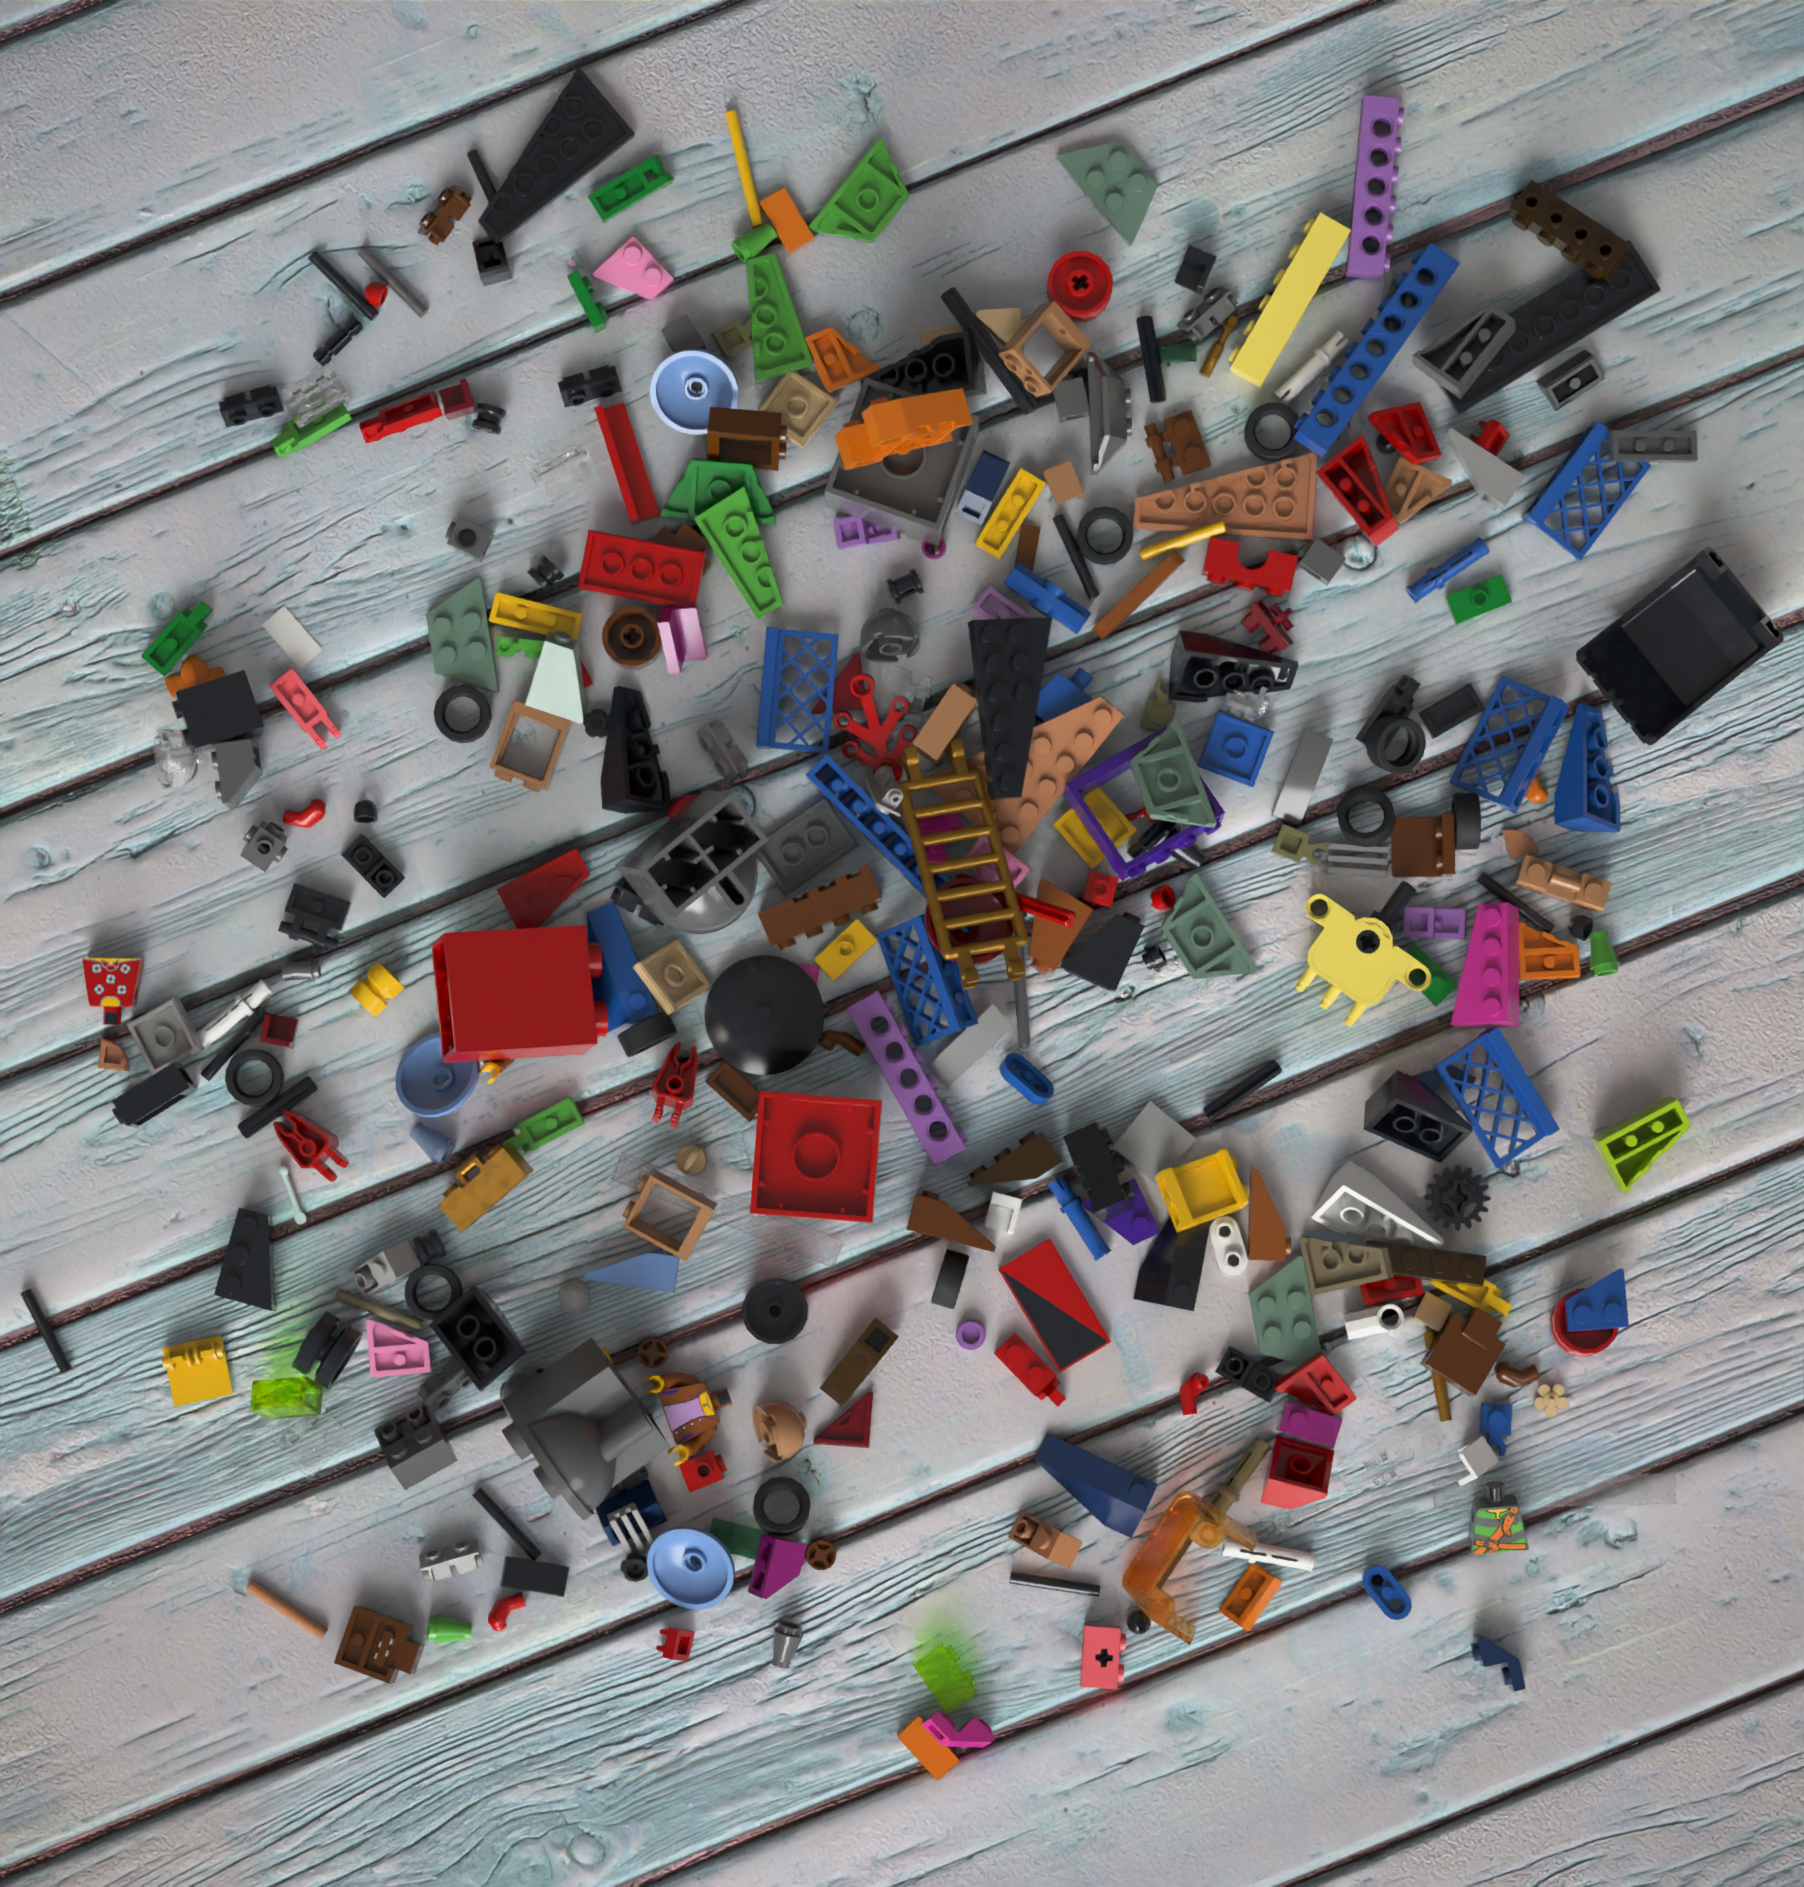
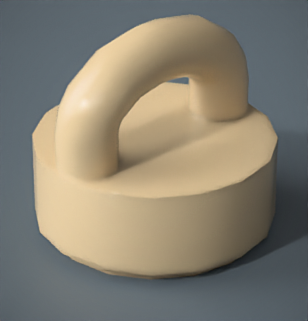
M693 1145L686 1146L678 1152L676 1164L684 1174L697 1175L705 1168L706 1156L699 1147Z

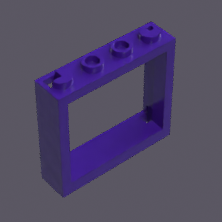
M1167 726L1065 784L1063 795L1121 881L1128 877L1134 879L1146 871L1148 865L1154 862L1156 864L1164 862L1172 855V851L1179 847L1182 850L1186 849L1196 842V837L1203 833L1207 835L1212 834L1222 826L1221 823L1225 811L1200 776L1217 821L1216 826L1210 828L1191 825L1126 863L1083 800L1082 796L1131 769L1130 761L1140 751L1147 748L1156 736L1163 733Z

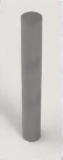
M364 247L358 253V256L419 318L428 312V309L367 247Z

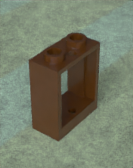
M710 407L707 430V459L752 462L755 469L778 471L780 459L785 460L787 448V425H782V413ZM722 437L739 438V439H751V440H762V441H772V443H771V442L748 441V440L725 439V438H722Z

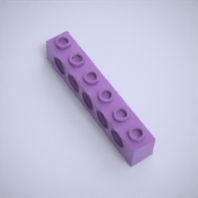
M1364 95L1362 99L1346 277L1381 280L1384 271L1389 272L1391 254L1385 253L1386 242L1391 243L1393 237V225L1388 224L1389 213L1395 212L1396 195H1391L1392 184H1397L1399 166H1394V155H1399L1401 149V137L1396 136L1397 125L1402 126L1404 108L1399 107L1400 98ZM1377 123H1382L1387 126L1389 133L1383 136L1378 135L1374 132L1373 126ZM1375 152L1382 153L1386 158V162L1382 165H1377L1372 162L1370 155ZM1374 181L1379 182L1383 187V192L1380 194L1371 193L1368 189V184ZM1376 211L1380 215L1381 221L1370 223L1366 220L1365 213ZM1366 240H1372L1377 244L1378 250L1374 253H1369L1364 250L1362 243Z
M877 991L848 1007L847 1012L935 1167L965 1150L966 1147L963 1143L967 1142L968 1139L960 1125L954 1128L949 1117L953 1115V1112L945 1099L939 1101L934 1091L938 1089V1086L931 1073L926 1075L923 1073L920 1064L924 1061L917 1048H909L905 1040L909 1034L902 1021L900 1020L895 1023L890 1012L895 1009L888 996L885 994L881 997ZM883 1017L887 1020L888 1029L884 1033L877 1034L872 1031L871 1022L874 1018ZM891 1043H897L903 1049L902 1056L897 1060H891L885 1054L886 1047ZM906 1069H912L917 1073V1082L912 1086H905L900 1081V1074ZM921 1095L928 1096L932 1100L931 1109L927 1112L918 1111L914 1104L917 1097ZM936 1121L943 1122L947 1127L946 1135L940 1139L932 1137L929 1132L930 1125Z

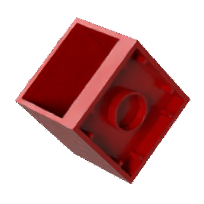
M759 1091L750 1214L873 1224L882 1100Z

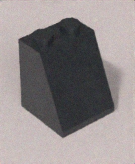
M245 670L175 692L176 701L171 702L177 719L183 718L186 729L181 730L186 747H193L194 753L213 749L216 743L252 739L263 735L264 724Z

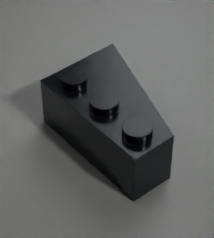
M1094 1122L1063 1136L1073 1164L1081 1177L1082 1187L1087 1192L1092 1203L1090 1205L1092 1213L1100 1221L1104 1222L1135 1208L1132 1199L1136 1198V1194L1129 1181L1125 1183L1120 1172L1125 1171L1119 1155L1113 1156L1109 1145L1113 1144V1140L1106 1127L1101 1128L1097 1122Z

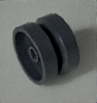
M769 1278L757 1283L747 1292L742 1304V1318L747 1330L757 1340L767 1344H783L793 1340L804 1329L808 1320V1302L804 1293L796 1284L785 1279ZM774 1305L779 1306L781 1309V1314L778 1317H773L769 1313L770 1308Z
M326 1311L304 1339L292 1367L307 1375L320 1362L315 1373V1382L329 1389L349 1362L362 1339L363 1333L349 1325L335 1339L340 1328V1319Z

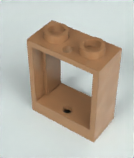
M1055 301L1039 305L998 354L1004 360L1006 367L1021 379L1025 389L1034 394L1035 397L1051 393L1092 343ZM1039 324L1047 330L1065 351L1044 377L1019 350Z
M962 683L959 687L952 684L912 742V747L916 746L917 752L937 766L946 752V747H950L949 742L956 738L977 707V699L974 696L976 693Z
M514 700L490 764L491 770L496 771L494 776L511 782L512 778L524 781L522 786L535 792H539L540 788L548 790L572 725L571 720L526 706L525 703ZM519 717L559 731L542 779L502 765Z
M654 1169L650 1177L644 1174L636 1191L641 1194L636 1203L630 1200L622 1216L627 1218L623 1227L687 1261L718 1203ZM655 1183L701 1208L683 1243L637 1218Z

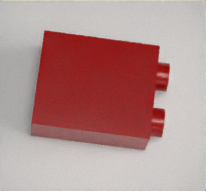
M586 925L449 932L442 934L431 944L443 1063L581 1055L598 1044L597 1037L606 1036L608 1031L607 1007L604 1001H593L591 978H599L601 975L602 954L598 942H587Z

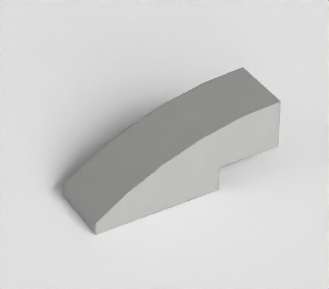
M994 1004L977 1018L979 1024L965 1029L927 1066L946 1088L950 1087L1013 1027V1024Z

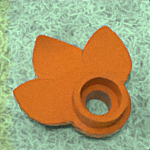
M191 655L184 661L181 675L166 676L165 683L170 695L176 699L175 692L223 677L225 673L222 667L208 670L202 659Z

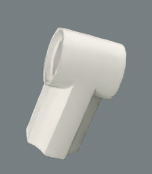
M1385 1304L1343 1314L1348 1340L1398 1329L1404 1321L1402 1310L1394 1304ZM1392 1308L1398 1314V1321L1395 1325L1387 1326L1382 1322L1381 1315L1386 1309Z

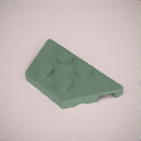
M1121 141L1060 154L1057 157L1060 165L1125 242L1131 246L1134 243L1158 185Z
M476 578L426 614L434 670L437 675L481 687L491 692H499L481 578Z
M1175 719L1163 733L1156 736L1149 743L1147 748L1140 751L1130 761V767L1150 819L1210 828L1215 827L1217 821L1179 720Z
M1196 873L1192 875L1160 929L1191 978L1203 979L1257 972L1259 969Z
M1303 1255L1294 1258L1281 1270L1248 1293L1259 1353L1300 1365L1321 1351Z

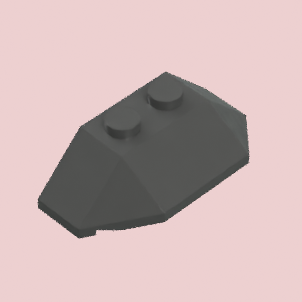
M1087 352L1091 475H1098L1126 445L1127 436H1132V418H1126V406H1131L1130 388L1125 389L1124 379L1094 352Z

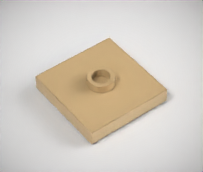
M792 371L783 376L757 411L782 413V425H787L786 438L804 450L837 407L838 400L796 371Z
M678 938L633 966L667 1015L675 1012L712 987Z

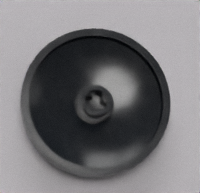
M753 956L732 964L715 980L706 999L705 1026L713 1047L730 1065L751 1074L774 1075L796 1067L814 1050L823 1031L824 1005L816 984L801 967L787 959L776 956Z

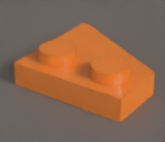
M832 327L805 337L812 362L828 394L860 381L880 370L878 364L869 361L860 353L856 346L846 342L842 335Z

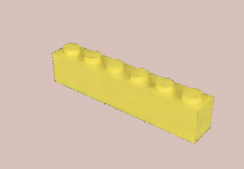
M1321 212L1316 220L1312 217L1309 219L1302 232L1307 235L1301 245L1296 243L1288 256V259L1292 262L1288 269H1280L1273 282L1277 288L1272 296L1265 295L1258 307V310L1262 311L1257 322L1251 319L1243 333L1248 338L1242 347L1236 345L1228 360L1232 362L1231 372L1261 388L1347 240L1351 229Z

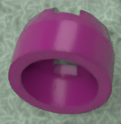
M942 538L939 546H937L940 552L935 555L931 543L922 542V551L929 559L937 560L944 556L947 547Z

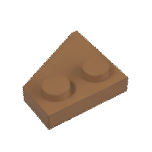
M1399 457L1385 487L1396 521L1403 524L1448 489L1452 484V480L1418 464L1412 465L1407 459Z

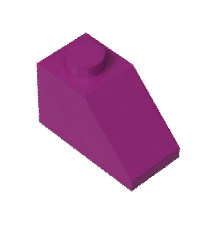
M1285 1401L1276 1430L1334 1448L1343 1420Z
M762 1534L748 1593L768 1599L799 1576L806 1560L805 1551L807 1545L791 1539Z

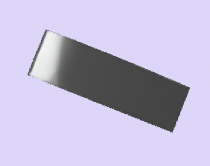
M1307 729L1303 731L1273 810V817L1300 826L1333 739Z

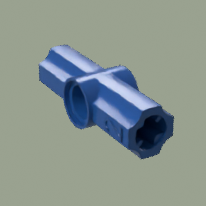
M1019 562L1004 582L1007 587L1028 600V604L1046 617L1054 618L1076 635L1092 614L1076 601L1066 596L1067 593L1048 579L1043 580Z

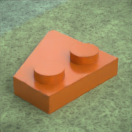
M1519 922V981L1580 977L1579 949L1577 945L1568 941L1558 940L1554 935L1544 931H1537L1526 926V923Z

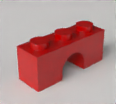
M1210 537L1201 574L1207 576V581L1216 584H1224L1225 581L1236 583V588L1253 591L1254 587L1266 590L1265 594L1273 597L1282 598L1283 594L1290 593L1298 556L1269 550L1265 564L1259 569L1250 570L1243 567L1238 560L1240 543Z

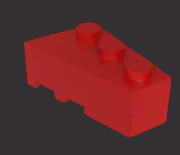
M1362 434L1317 470L1316 473L1333 497L1372 544L1377 547L1395 533L1399 527L1372 452Z

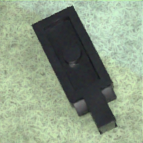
M1403 675L1396 685L1393 684L1388 689L1355 739L1366 747L1368 732L1381 717L1396 714L1408 718L1414 709L1412 706L1414 699L1412 697L1421 684L1414 678ZM1397 727L1389 733L1385 739L1384 752L1401 727Z

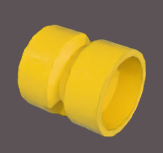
M378 961L366 973L367 980L359 979L348 990L374 1017H377L388 1006L387 998L394 999L405 988Z

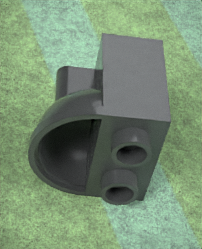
M705 790L615 864V866L650 911L662 923L685 933L708 934L731 925L745 912L751 903L756 890L758 876L754 852L769 839L732 792Z
M592 1337L502 1400L513 1420L510 1425L502 1429V1433L510 1446L522 1460L533 1454L539 1463V1466L533 1469V1472L552 1499L562 1495L575 1513L584 1521L594 1514L593 1510L604 1501L612 1487L670 1447L653 1416Z

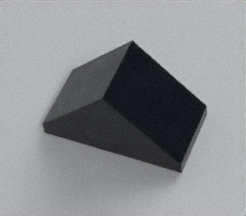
M490 237L472 241L479 275L484 286L513 279L503 242L497 246Z

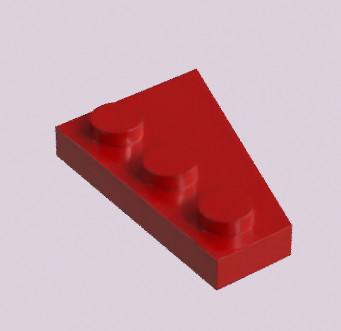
M575 847L496 890L517 929L538 928L577 889L590 873Z

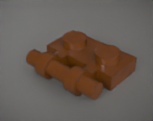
M1192 410L1164 419L1165 432L1158 433L1155 423L1144 426L1147 435L1145 439L1146 444L1153 451L1157 462L1154 464L1156 471L1161 473L1164 483L1175 479L1172 471L1174 467L1179 466L1184 477L1212 466ZM1170 441L1175 454L1174 457L1167 458L1163 443Z

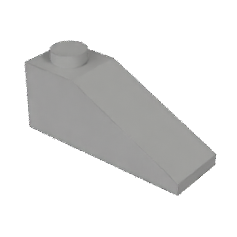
M1450 427L1444 437L1477 494L1482 496L1481 501L1494 510L1497 507L1503 510L1525 478V475Z

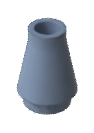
M421 1122L412 1129L409 1135L433 1162L444 1163L455 1149V1144L451 1142V1137L435 1131Z

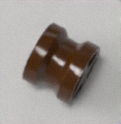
M649 1338L643 1341L638 1349L640 1362L649 1368H657L663 1365L669 1356V1349L666 1343L658 1338Z
M826 1539L813 1541L806 1552L808 1564L816 1570L830 1568L836 1560L835 1546Z

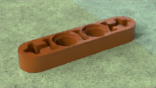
M1176 550L1171 552L1093 627L1092 631L1101 640H1104L1186 560Z

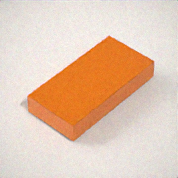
M785 187L759 202L788 254L815 240Z
M918 1715L897 1734V1737L938 1781L960 1759L948 1746H942L922 1725L924 1720Z

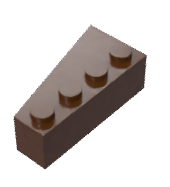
M868 864L858 868L859 873L854 875L852 873L845 874L834 879L826 887L824 885L803 893L800 898H791L758 913L772 948L778 946L780 951L795 945V939L806 934L807 939L823 933L822 927L834 923V926L838 927L851 921L850 915L861 911L862 915H866L878 910V903L882 902V896Z

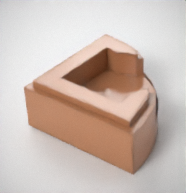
M1518 830L1501 831L1509 860L1539 852L1535 841L1526 833Z
M101 1038L98 1068L129 1072L128 1058L123 1049L113 1041Z

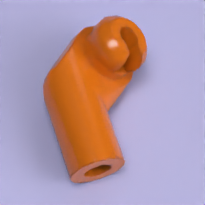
M1538 769L1526 793V797L1533 803L1542 804L1546 802L1549 794L1547 789L1543 788L1537 780Z

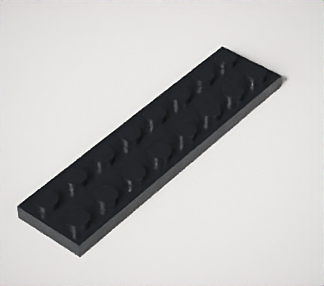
M1630 240L1626 241L1630 244L1629 255L1608 282L1603 278L1596 279L1586 271V267L1509 313L1508 315L1515 319L1516 330L1461 399L1439 384L1458 416L1661 291V288Z

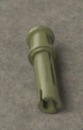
M1256 1436L1224 1483L1220 1482L1216 1485V1492L1207 1504L1201 1506V1509L1223 1523L1225 1521L1224 1515L1234 1502L1240 1500L1239 1497L1241 1495L1239 1492L1272 1447Z

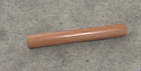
M254 1580L247 1587L246 1590L319 1639L322 1640L328 1629Z

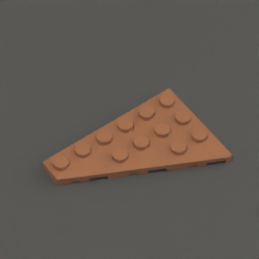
M1103 696L1033 727L1022 797L1017 799L990 800L1002 846L1013 855L1064 793L1065 784L1079 774L1125 716L1121 710ZM982 751L965 760L968 770L980 769L982 771L988 791L984 752ZM952 766L930 776L953 773ZM972 781L930 788L947 802L976 797ZM980 809L960 812L975 825H984Z

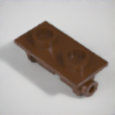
M452 185L451 188L446 187L437 198L439 202L433 212L428 211L419 223L422 227L417 233L425 236L429 233L428 240L436 246L440 242L443 243L455 227L447 220L449 215L459 221L471 206L469 203L472 199L471 196L464 191L460 195L458 194L462 189L460 186Z

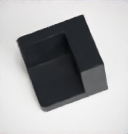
M1189 245L1176 276L1175 284L1202 294L1217 256Z

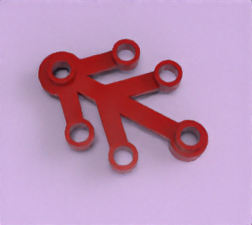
M859 673L851 680L850 690L854 696L861 698L869 728L853 720V716L848 711H840L834 718V725L838 729L847 730L873 745L877 757L862 750L860 743L855 739L847 740L844 743L842 753L845 757L854 758L872 768L873 776L881 766H891L896 778L895 781L898 782L903 773L900 756L904 755V748H908L909 744L915 740L918 731L913 725L903 726L899 731L900 739L891 754H889L886 742L901 715H904L909 710L910 702L904 696L896 697L892 701L891 710L881 726L872 694L875 689V680L870 674ZM859 680H866L869 684L868 689H861L859 687ZM897 701L904 702L905 710H898L895 707V703ZM839 716H846L849 721L848 724L841 725L838 720ZM904 730H911L913 738L906 739L903 735ZM847 745H855L857 749L856 753H849L847 751Z

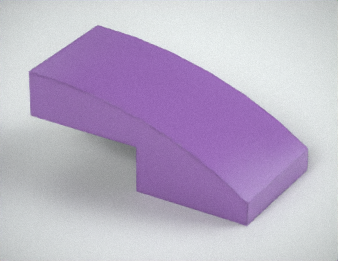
M854 516L833 520L838 549L854 548L901 539L900 532Z
M1404 908L1403 937L1466 940V909Z

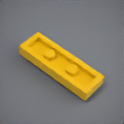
M1020 468L974 545L1000 560L1046 486V483Z
M496 592L489 622L546 637L549 631H561L569 634L572 639L577 640L584 615Z

